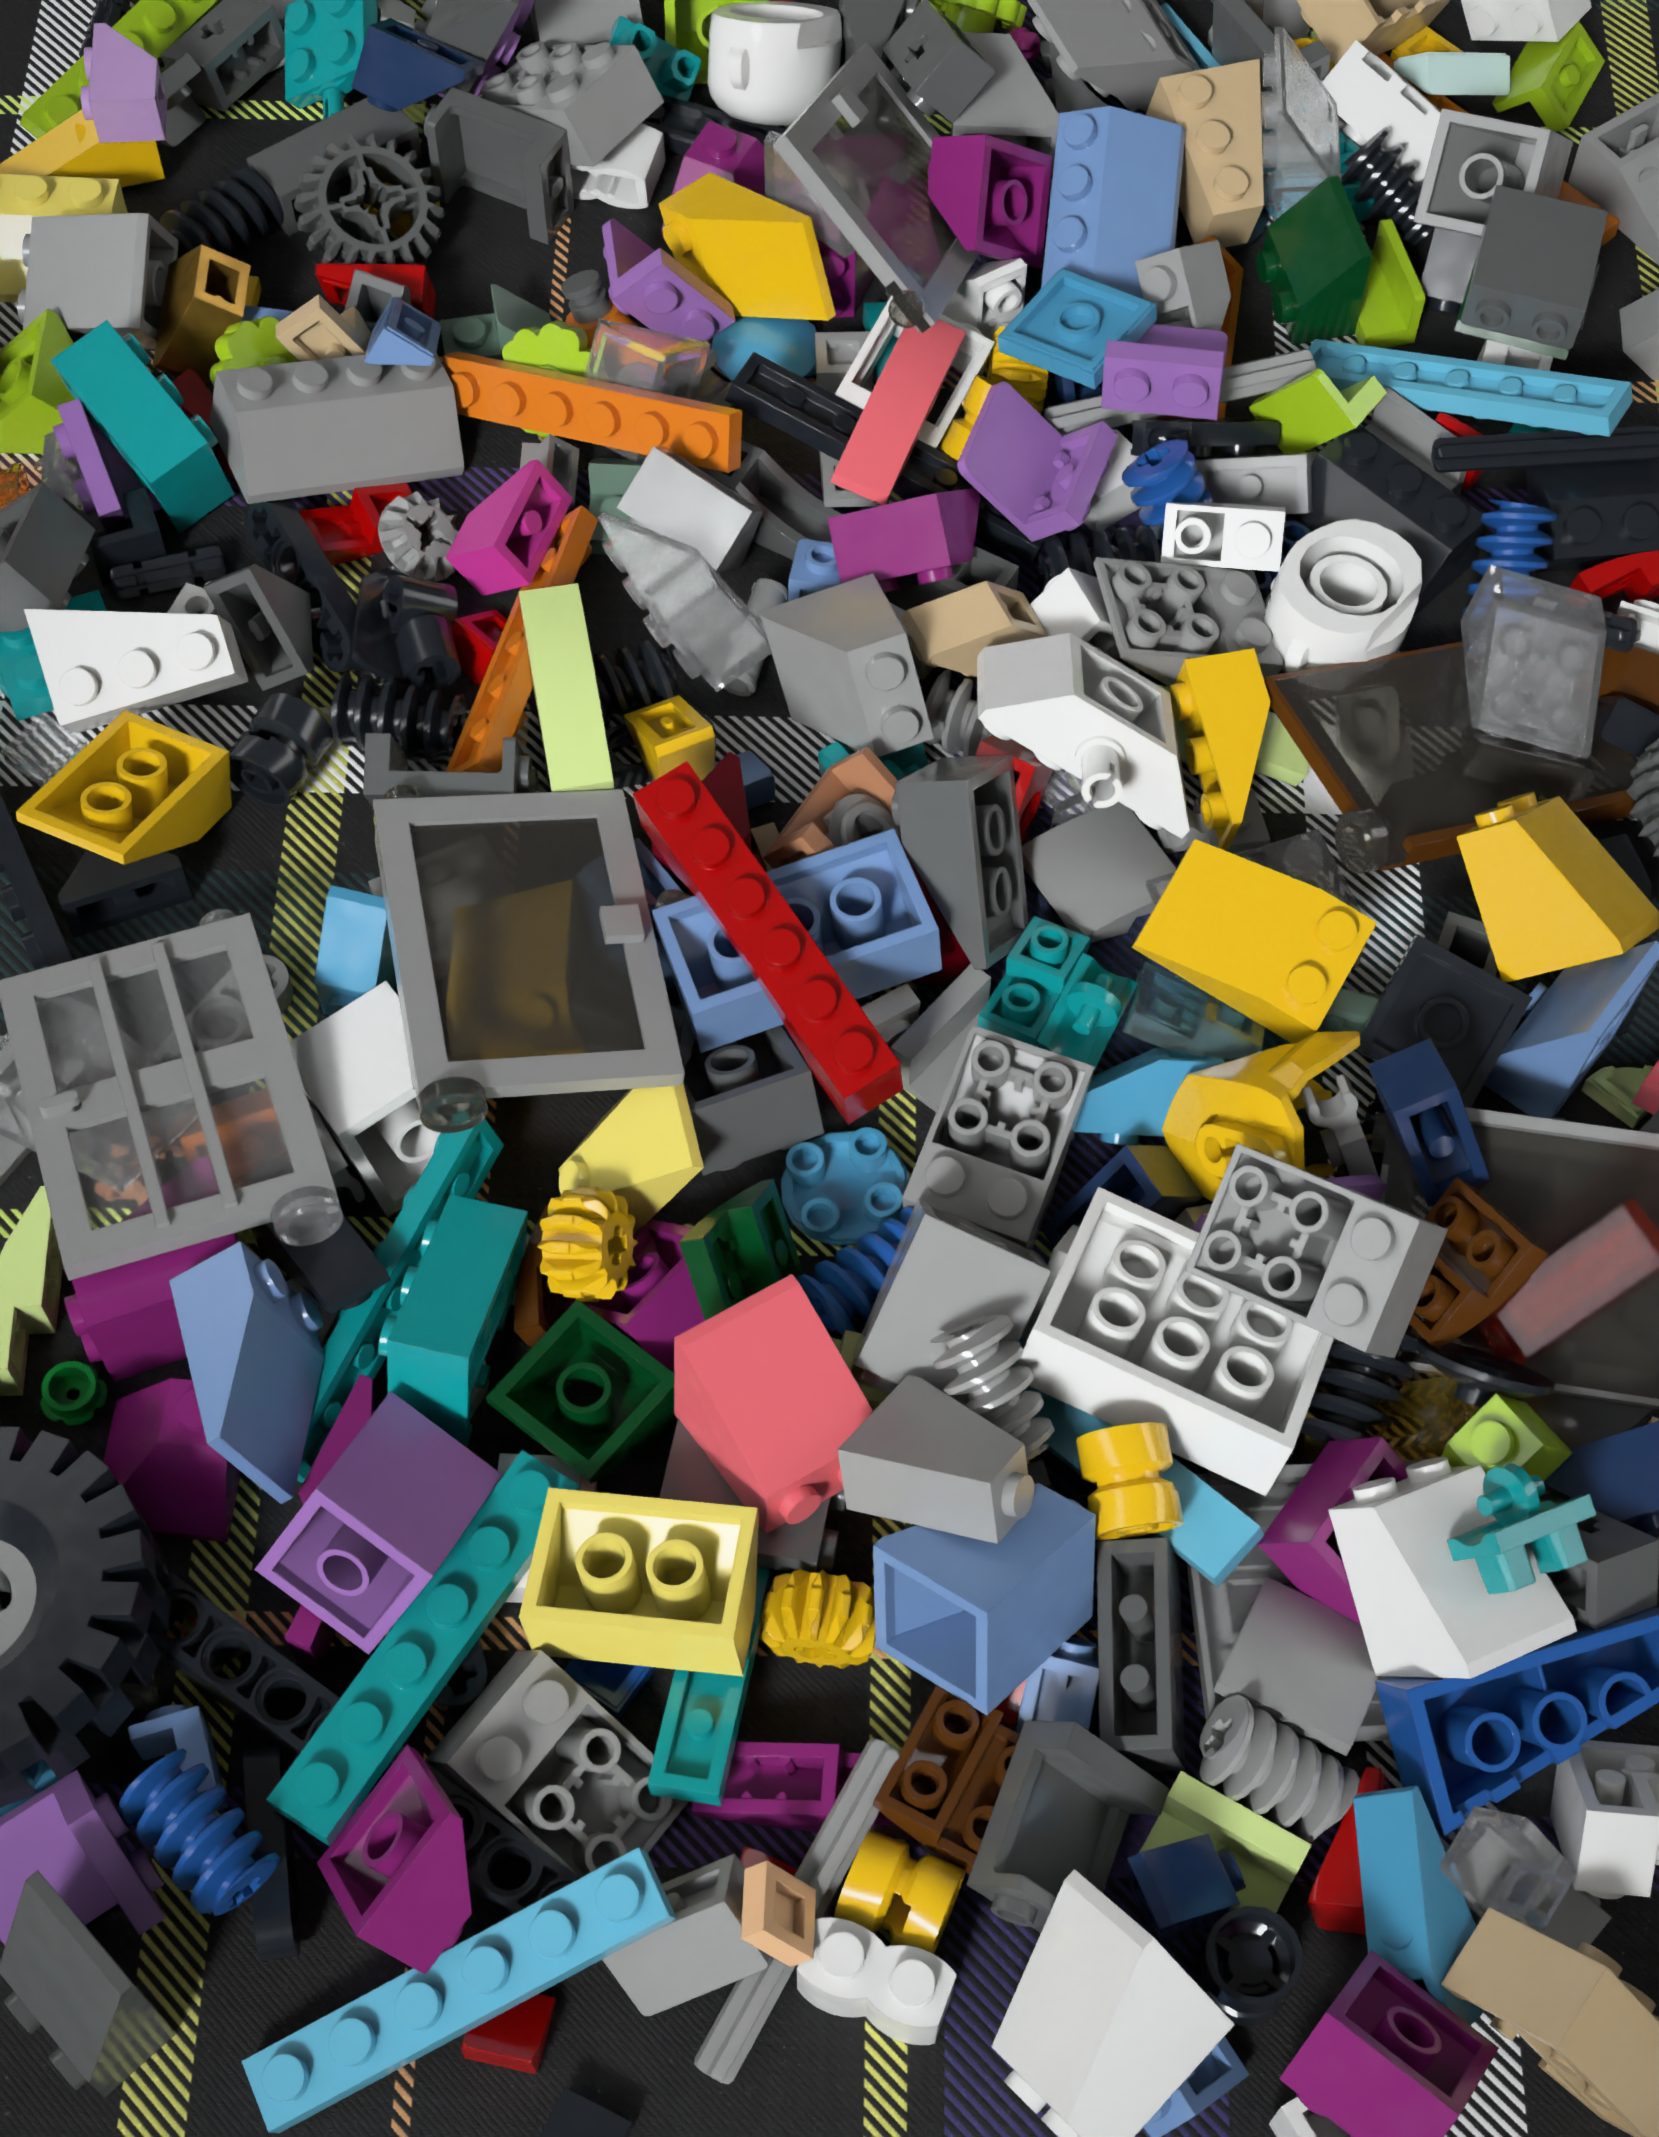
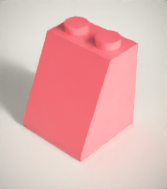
M792 1274L674 1337V1414L680 1419L743 1505L758 1508L759 1526L765 1534L786 1522L791 1525L802 1522L817 1510L822 1501L844 1490L837 1449L869 1417L873 1410L803 1288Z

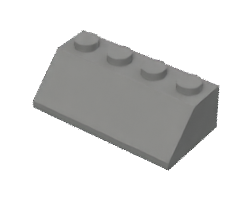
M437 353L431 366L367 364L363 362L365 354L216 371L209 423L247 504L349 491L361 487L400 484L463 475L464 460L454 387Z

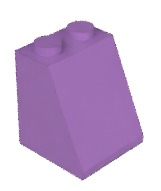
M390 1391L254 1570L369 1655L434 1576L502 1474Z

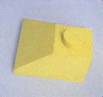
M684 1084L682 1086L630 1089L601 1118L559 1167L560 1194L564 1190H576L577 1187H599V1190L612 1191L616 1196L625 1197L628 1205V1214L634 1215L635 1218L632 1231H637L640 1227L644 1226L704 1168Z

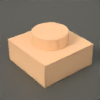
M764 1861L744 1869L741 1939L789 1967L812 1960L814 1958L816 1889L769 1861Z

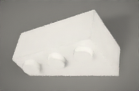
M1356 40L1313 94L1348 123L1343 131L1361 147L1383 128L1388 127L1390 133L1382 147L1385 150L1401 144L1404 150L1398 158L1396 165L1399 167L1415 161L1418 166L1411 179L1414 182L1423 180L1441 111L1398 72Z
M24 609L59 726L75 733L110 724L124 710L140 715L249 682L232 625L219 615Z

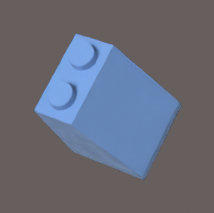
M1040 1483L1034 1484V1498L1027 1515L1015 1523L999 1544L916 1525L884 1536L873 1545L876 1648L962 1701L971 1704L985 1715L993 1711L1093 1616L1096 1514L1083 1508L1078 1502L1067 1499Z

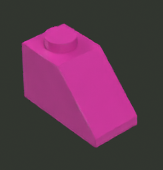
M538 459L529 461L467 515L445 558L481 596L528 586L531 584L573 498Z

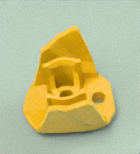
M1316 1032L1298 1043L1277 1046L1187 1074L1171 1102L1162 1132L1170 1151L1203 1197L1212 1202L1214 1201L1237 1143L1320 1177L1334 1174V1168L1329 1163L1313 1164L1305 1167L1304 1129L1296 1111L1305 1108L1301 1098L1302 1089L1310 1086L1315 1098L1318 1100L1332 1098V1091L1325 1090L1312 1078L1360 1046L1359 1032Z

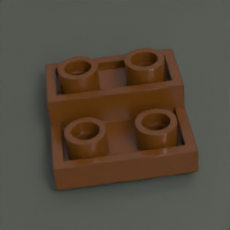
M1459 1177L1454 1179L1424 1218L1429 1222L1448 1229L1409 1322L1429 1344L1438 1349L1472 1329L1500 1307L1523 1285L1549 1255L1477 1189Z
M936 1685L900 1751L899 1759L894 1762L875 1797L873 1806L924 1846L953 1865L965 1869V1872L970 1874L1020 1735L1000 1725L1004 1715L1003 1712L994 1709L988 1715H985L971 1704L962 1701Z

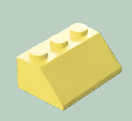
M0 174V302L18 303L20 291L26 289L28 267H25L22 259V242L25 234L31 232L32 217L128 213L119 179Z
M548 1488L519 1614V1619L531 1650H542L547 1656L743 1677L755 1614L759 1528L758 1508Z

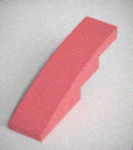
M913 309L875 384L830 482L880 505L886 504L905 467L966 334V331L939 319L933 326L928 324L918 332L912 324V321L919 312L916 309Z

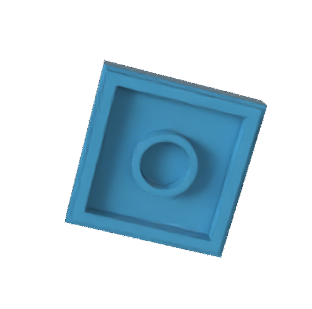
M1060 268L998 335L999 352L1096 389L1103 381L1107 340L1137 343L1157 320V304Z

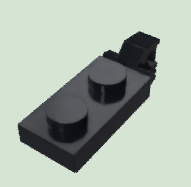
M1242 417L1217 418V420L1200 418L1133 420L1132 449L1130 450L1131 455L1140 456L1159 443L1167 440L1182 439L1187 440L1188 451L1196 457L1211 456L1212 446H1222L1221 454L1253 456L1255 455L1256 445H1279L1280 424L1277 421Z

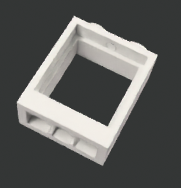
M894 290L837 389L836 396L864 409L872 392L863 387L891 337L899 338L913 309L920 310L922 307L915 297H908ZM943 314L940 315L939 320L966 331V334L951 365L964 372L936 424L933 425L925 421L918 437L919 440L939 451V446L952 420L959 418L964 409L961 402L975 375H983L995 344L994 341L985 337L973 325L958 323Z

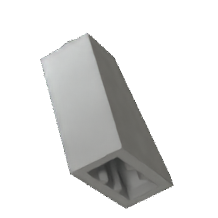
M907 1375L837 1449L846 1508L848 1510L999 1544L1015 1523L1027 1515L1033 1502L1034 1481L1028 1475L1024 1443L920 1377Z

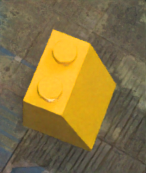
M1530 792L1497 803L1498 807L1475 815L1477 826L1457 836L1501 980L1505 983L1624 954L1659 929V911L1560 796L1537 802L1535 793Z

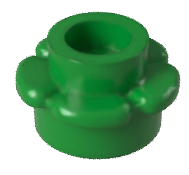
M77 1361L63 1362L54 1366L44 1377L41 1388L43 1398L40 1401V1406L45 1416L51 1421L59 1422L62 1420L67 1426H80L92 1420L94 1411L105 1405L108 1396L107 1385L103 1380L98 1379V1372L92 1366ZM74 1390L80 1392L76 1400L68 1399L70 1392Z

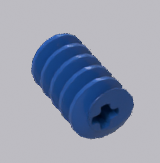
M1167 440L1153 446L1129 464L1122 473L1123 483L1128 487H1134L1131 491L1132 503L1136 506H1143L1139 511V518L1145 525H1151L1150 528L1155 534L1161 555L1166 502L1213 503L1211 493L1205 489L1203 475L1196 470V459L1188 451L1187 440Z
M1488 500L1499 506V510L1483 513L1480 517V522L1495 530V534L1478 537L1475 545L1491 555L1490 558L1475 560L1471 565V569L1485 576L1486 581L1467 586V592L1480 599L1482 603L1481 605L1464 608L1462 615L1474 619L1525 626L1520 623L1521 618L1536 616L1540 613V608L1526 601L1525 595L1542 592L1545 586L1529 576L1530 571L1548 568L1549 561L1535 554L1534 548L1553 544L1554 540L1553 537L1542 532L1538 527L1539 524L1556 521L1558 514L1544 507Z
M911 1206L903 1208L900 1211L899 1221L890 1218L880 1223L878 1235L868 1232L858 1237L857 1249L846 1246L838 1250L835 1256V1263L825 1260L815 1265L814 1278L805 1274L797 1277V1281L803 1288L820 1320L829 1330H836L843 1336L845 1330L856 1332L852 1320L858 1316L863 1322H867L914 1208Z
M181 1748L155 1762L129 1785L119 1802L118 1812L127 1823H138L136 1835L144 1845L155 1846L154 1858L162 1868H174L172 1881L181 1891L193 1890L190 1903L198 1913L213 1912L214 1916L222 1915L250 1898L270 1878L282 1860L276 1852L268 1854L257 1861L252 1859L251 1855L260 1845L263 1836L258 1830H254L236 1839L233 1833L242 1823L245 1817L244 1812L238 1807L220 1816L215 1813L227 1795L226 1790L222 1785H219L200 1794L197 1789L210 1771L204 1763L196 1764L182 1771L179 1767L186 1759L187 1751Z

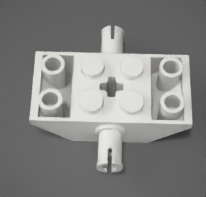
M1072 633L989 646L982 649L977 656L978 719L982 721L990 733L1002 740L1013 739L1033 751L1038 760L1045 766L1057 771L1064 769L1081 779L1083 799L1088 803L1092 799L1093 792V807L1107 808L1120 802L1132 809L1147 826L1156 830L1164 828L1181 839L1186 836L1190 828L1183 766L1172 701L1168 691L1116 661L1108 652L1103 653L1101 648L1093 647Z

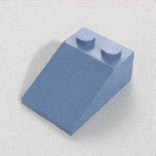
M1649 942L1633 947L1624 954L1564 968L1550 988L1539 982L1529 995L1533 998L1523 1014L1526 1019L1517 1031L1514 1030L1484 1085L1529 1116L1548 1119L1555 1117L1612 1041L1659 962V942Z
M240 1241L170 1279L169 1282L207 1444L280 1504H283L294 1496L323 1366L324 1355L317 1332L318 1329L323 1327V1320L315 1302L306 1292L302 1291L297 1294L286 1284L281 1271L272 1260L266 1259L261 1261Z

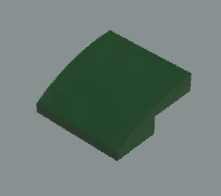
M774 1179L760 1181L729 1199L697 1223L679 1241L705 1321L791 1274L796 1280L798 1276L804 1274Z

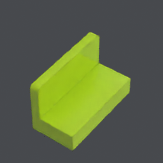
M1580 21L1558 42L1528 41L1510 71L1509 94L1505 96L1496 95L1492 102L1498 113L1530 101L1549 130L1557 132L1569 127L1605 63V60Z
M1392 219L1380 220L1374 248L1370 250L1372 260L1355 336L1359 345L1389 348L1415 342L1425 303V293Z
M1318 368L1256 399L1249 407V410L1256 419L1277 421L1280 424V439L1277 446L1284 454L1303 453L1355 429L1387 392L1374 375L1339 391L1325 372Z

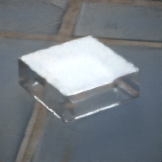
M42 712L10 741L1 752L7 764L43 787L88 744L85 739L68 729L60 727L57 720Z

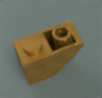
M202 244L168 264L153 368L176 377L188 369H192L200 376L205 385L209 382L211 367L220 361L215 351L216 340L224 335L229 325L241 322L243 318L251 265Z

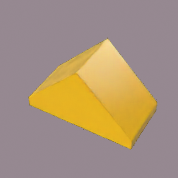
M677 695L623 715L629 733L652 782L685 761H688L701 781L714 769L715 734L712 725L681 696Z

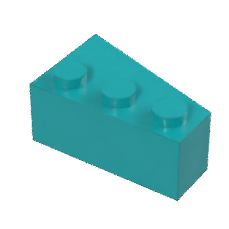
M450 1194L440 1219L430 1218L426 1225L421 1244L422 1261L419 1267L410 1265L405 1273L400 1293V1304L402 1307L398 1316H387L382 1327L378 1352L379 1355L387 1357L388 1394L392 1391L467 1448L473 1426L470 1424L471 1392L473 1387L485 1389L491 1368L488 1365H484L483 1362L496 1330L501 1332L504 1330L516 1291L520 1267L527 1244L528 1211Z

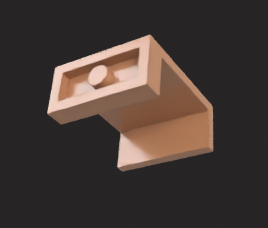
M868 746L829 766L766 851L763 859L772 869L836 848L826 837L829 830L823 821V818L834 809V803L851 794H865L880 801L892 814V797L896 790L895 782L898 780Z

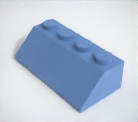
M1113 106L1059 113L1041 289L1062 268L1143 299L1135 261L1175 249L1186 133L1182 125Z
M894 828L766 871L771 881L855 999L942 970L938 926ZM696 896L652 910L681 1003L701 1053L784 1024L745 962Z

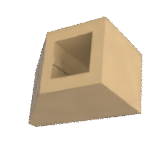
M989 581L975 584L908 609L900 617L913 639L911 641V648L922 662L930 667L939 666L961 672L969 678L977 677V656L984 647L1048 636L1023 592Z

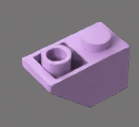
M94 23L92 47L84 48L85 72L88 81H90L89 86L81 87V105L85 120L94 121L99 143L165 140L167 98L157 59L106 23Z

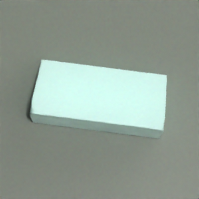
M1425 52L1398 58V61H1394L1395 71L1430 95L1505 96L1510 92V55H1506V53Z

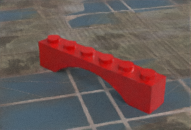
M685 761L633 793L641 826L675 875L701 902L745 962L780 1016L812 1073L849 1125L903 1090L900 1062L688 761Z

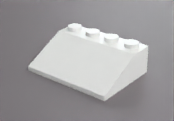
M1098 1187L1016 1366L1022 1365L1030 1368L1034 1377L1029 1385L1030 1387L1114 1426L1146 1422L1166 1424L1172 1453L1266 1496L1294 1449L1334 1338L1186 1272L1185 1268L1200 1233Z

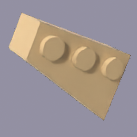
M1450 0L1296 1L1301 7L1302 18L1314 29L1322 44L1331 53L1330 57L1336 65L1356 40L1375 55L1396 48L1426 26L1428 27Z
M1260 58L1160 77L1146 116L1180 124L1186 130L1179 207L1193 243L1200 242L1210 236H1214L1219 240V243L1224 248L1247 243L1264 207Z
M1489 1907L1441 1985L1457 1998L1465 1999L1493 2014L1495 2017L1490 2026L1504 2038L1513 2041L1518 2033L1542 2057L1538 2066L1598 2117L1633 2137H1659V2017L1651 2014L1656 2007L1654 2001L1636 1987L1618 1979L1623 1970L1622 1967L1596 1947L1581 1942L1575 1951Z

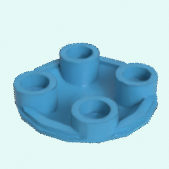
M735 316L736 321L713 337L711 349H715L719 359L715 363L717 369L732 382L753 352L804 379L816 375L815 333L817 331L815 326L808 320Z
M865 1127L857 1131L830 1132L809 1142L796 1144L789 1150L786 1156V1170L781 1179L782 1204L792 1224L809 1238L833 1246L856 1245L858 1237L865 1233L871 1232L878 1235L879 1224L890 1218L899 1219L900 1211L903 1209L902 1197L909 1182L908 1171L897 1151L887 1145L885 1135L878 1129Z

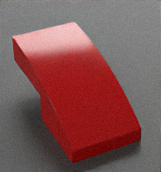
M407 483L354 488L350 505L300 510L298 512L330 564L337 565L384 551L378 533L381 513L398 495L400 497H407L413 493ZM423 524L418 530L423 533L426 531L427 526Z
M1659 550L1615 558L1580 572L1563 598L1568 603L1572 602L1593 607L1624 591L1632 604L1635 600L1653 601L1659 597Z

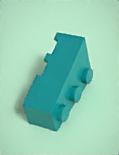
M106 320L50 360L67 390L75 400L80 399L85 413L111 446L114 445L136 472L134 476L146 490L149 488L158 499L168 516V520L179 534L234 495L211 449L218 443L217 438L198 414L189 419L179 408L185 401L164 373L155 378L146 368V365L151 360L131 333L122 338Z

